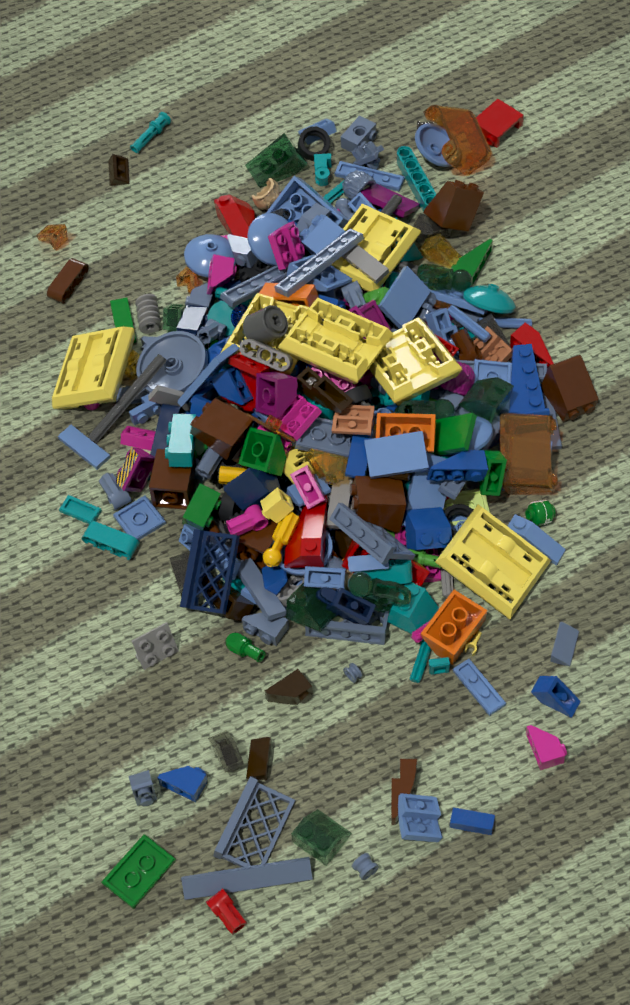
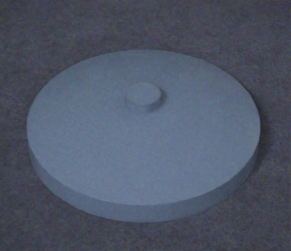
M185 331L168 332L155 338L144 348L137 362L136 373L137 377H139L154 358L160 354L166 359V363L144 389L151 393L159 385L185 392L207 367L208 354L201 340L195 335Z

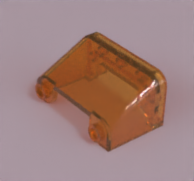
M432 105L423 111L428 121L435 122L446 130L450 140L442 148L443 158L462 174L469 176L490 160L492 155L491 149L472 111L465 108Z
M503 413L500 415V452L507 459L502 486L509 495L555 492V485H558V477L551 469V435L557 430L556 419H553L552 416Z

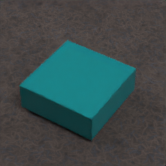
M449 657L429 659V674L449 673Z

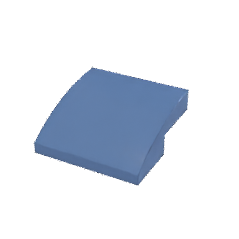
M400 793L398 797V818L402 839L439 842L442 839L437 819L441 816L437 797Z

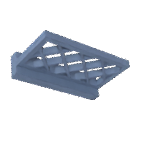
M338 503L329 518L330 521L381 564H387L389 559L413 560L415 557L414 553L383 527L364 521L356 514L355 510H351L344 503Z
M316 591L312 592L308 617L305 623V636L385 645L391 600L373 603L376 606L385 605L386 608L380 613L374 609L373 614L375 616L370 618L369 623L362 625L354 624L341 617L343 619L341 622L333 621L332 619L338 615L335 613L327 615L323 611L326 609L327 604L319 606L315 602L317 598ZM318 613L324 617L321 620L312 619V616ZM379 620L383 627L373 626L371 623Z
M251 776L213 857L225 859L239 867L252 866L248 858L258 854L262 861L261 864H266L295 802L294 799L258 783V780ZM258 790L267 793L269 800L258 803L256 798ZM280 800L289 803L287 809L280 812L277 811L274 802ZM271 804L275 814L264 817L260 807ZM257 808L260 819L250 822L247 813ZM276 817L279 826L269 831L266 820ZM262 822L266 832L255 836L251 825ZM248 827L252 837L241 840L238 834L239 830ZM268 836L270 841L269 847L260 849L257 839ZM254 841L257 851L246 854L243 844ZM238 845L243 856L237 858L228 855L230 849Z

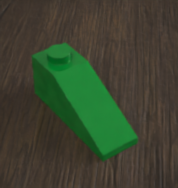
M488 239L459 258L456 265L453 264L450 274L452 278L473 286L492 251L493 240Z

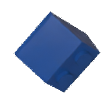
M442 507L405 510L406 548L412 550L445 548L452 540L451 526Z

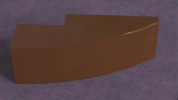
M400 759V778H392L391 825H396L399 821L398 797L400 793L413 794L416 781L417 759Z

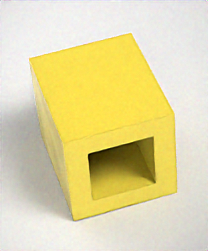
M278 487L260 501L263 509L262 514L268 520L272 519L275 523L281 521L294 510L291 497Z

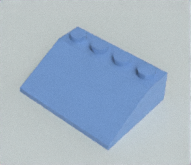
M293 176L266 212L282 215L298 223L300 217L315 203H318L332 211L329 218L342 229L349 222V219L303 179ZM305 249V255L307 257L311 254Z

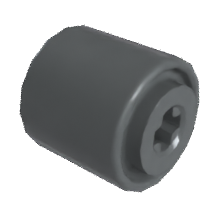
M275 305L262 308L246 316L243 321V331L246 338L254 339L263 344H268L283 337L288 330V321L284 312Z

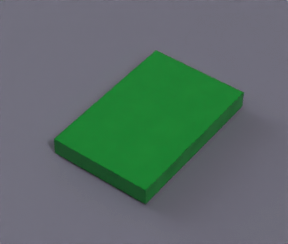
M468 413L436 419L434 452L428 453L438 456L468 451L477 415Z
M143 834L101 883L132 909H135L176 862V859Z

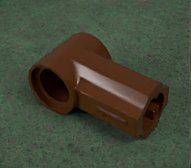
M466 328L451 335L455 346L459 348V360L475 361V359H483L481 350L477 345H474Z

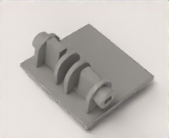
M167 622L131 641L136 651L135 656L138 662L141 663L143 670L179 651Z

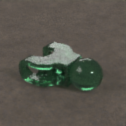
M421 264L417 269V276L421 281L428 282L425 285L430 290H451L453 288L458 292H463L472 285L471 274L463 269L453 272V269L434 264Z
M438 399L437 401H404L394 410V413L406 414L404 409H407L409 414H435L436 419L452 417L455 413L454 405L447 399Z
M356 572L348 580L350 593L375 604L374 609L382 613L389 612L393 605L402 607L411 601V591L397 582L384 581L378 578L371 579L365 572ZM401 592L404 600L396 597V593Z

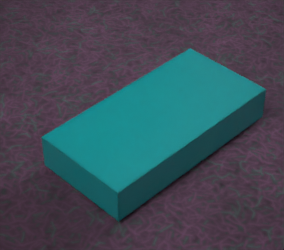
M70 495L67 496L59 508V512L87 524H90L91 521H96L102 512L101 508Z

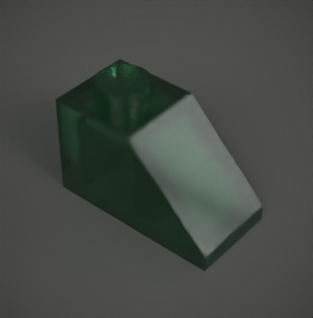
M169 304L163 308V330H168V332L177 331L176 328L186 308L185 305Z

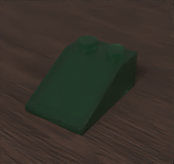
M283 133L245 166L257 185L262 188L267 186L266 182L269 181V178L278 182L297 174L308 163L293 141Z

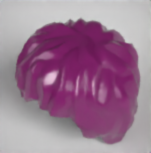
M458 362L462 367L460 374L439 386L450 392L467 396L473 388L475 374L469 365Z

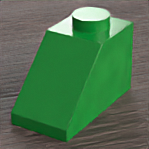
M484 450L488 471L484 480L479 481L480 494L500 496L507 459L500 451Z

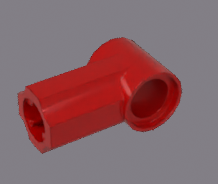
M223 888L206 901L212 912L221 919L232 935L240 931L247 924L234 906L235 903Z

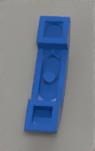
M374 420L371 435L352 434L344 476L351 478L365 476L368 462L364 440L372 439Z

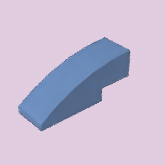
M447 308L437 309L425 314L431 331L455 346L451 335L458 330L456 325H452ZM459 351L453 356L455 360H459Z

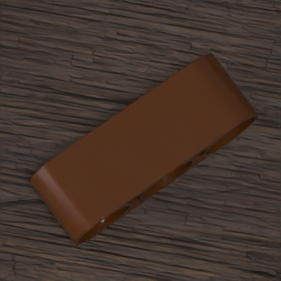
M70 258L48 287L47 297L64 304L66 298H69L74 292L75 286L79 285L84 278L83 275L88 273L89 265Z

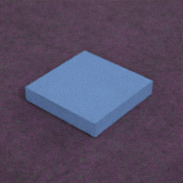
M145 495L113 514V517L125 533L135 537L138 541L166 524V521Z

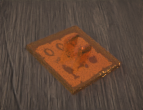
M248 413L246 414V416L267 429L295 442L294 438L279 430L282 421L276 417L269 415L264 422Z

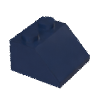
M250 467L223 487L224 491L242 511H245L252 505H259L262 509L260 501L277 487L281 489L277 475Z

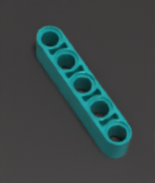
M401 146L397 149V165L424 212L425 208L436 196V192L412 149L408 146Z

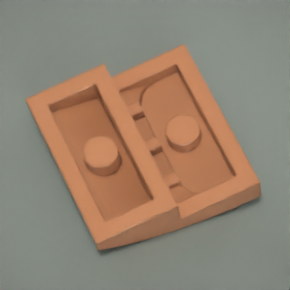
M487 326L485 330L491 335L490 339L487 342H483L477 337L473 341L474 345H477L482 352V360L507 362L512 357V348Z
M349 405L342 413L335 412L332 433L371 435L375 407Z

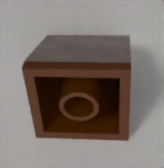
M455 180V182L447 181L423 213L441 227L469 232L484 192L478 189L479 186L474 183L465 184L459 180Z
M581 355L548 367L541 384V390L563 422L569 419L574 420L582 414H590L595 410L599 399Z
M214 398L211 403L207 402L200 417L196 416L190 423L192 426L190 434L228 460L246 437L248 428L252 427L254 417Z
M165 449L156 450L149 484L152 505L154 507L187 509L193 496L196 468L195 453L192 467H169V460L165 459Z
M355 476L354 483L350 484V495L353 496L352 509L364 521L400 533L406 509L402 480L389 477L370 479V476Z
M269 519L268 525L262 530L254 531L252 529L239 535L240 539L236 558L241 560L251 558L255 565L261 569L267 566L263 561V553L266 549L272 548L274 544L272 536L278 523Z

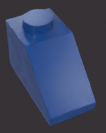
M233 366L211 377L213 386L220 396L239 405L254 399L238 368Z
M539 676L531 691L542 704L572 718L581 702L557 676Z
M190 766L159 774L157 777L160 786L195 803L208 783L205 771L198 767L192 768Z

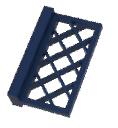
M194 529L180 607L226 615L240 536ZM211 536L215 537L217 541L212 548L209 546ZM228 539H233L231 548L227 550L224 543ZM220 547L224 554L217 559L213 552ZM211 556L214 562L207 568L206 560ZM227 558L229 561L228 567L223 570L220 563ZM217 567L220 574L213 578L210 571ZM207 575L210 582L203 587V577ZM223 577L225 584L223 588L219 589L216 583ZM213 586L217 593L210 598L206 591ZM203 595L206 602L202 606H198L199 598ZM218 597L221 599L220 609H216L212 603Z

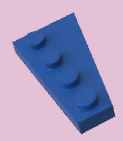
M532 344L514 345L512 348L508 416H512V413L545 409Z

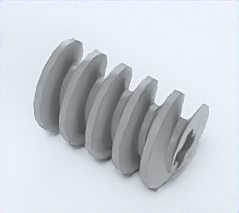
M154 294L141 295L135 302L139 330L145 334L158 332L160 329L161 320L158 299Z

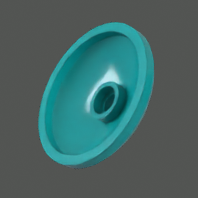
M495 284L470 287L463 293V298L467 302L484 310L497 313H512L516 308L510 296L500 290L499 286Z

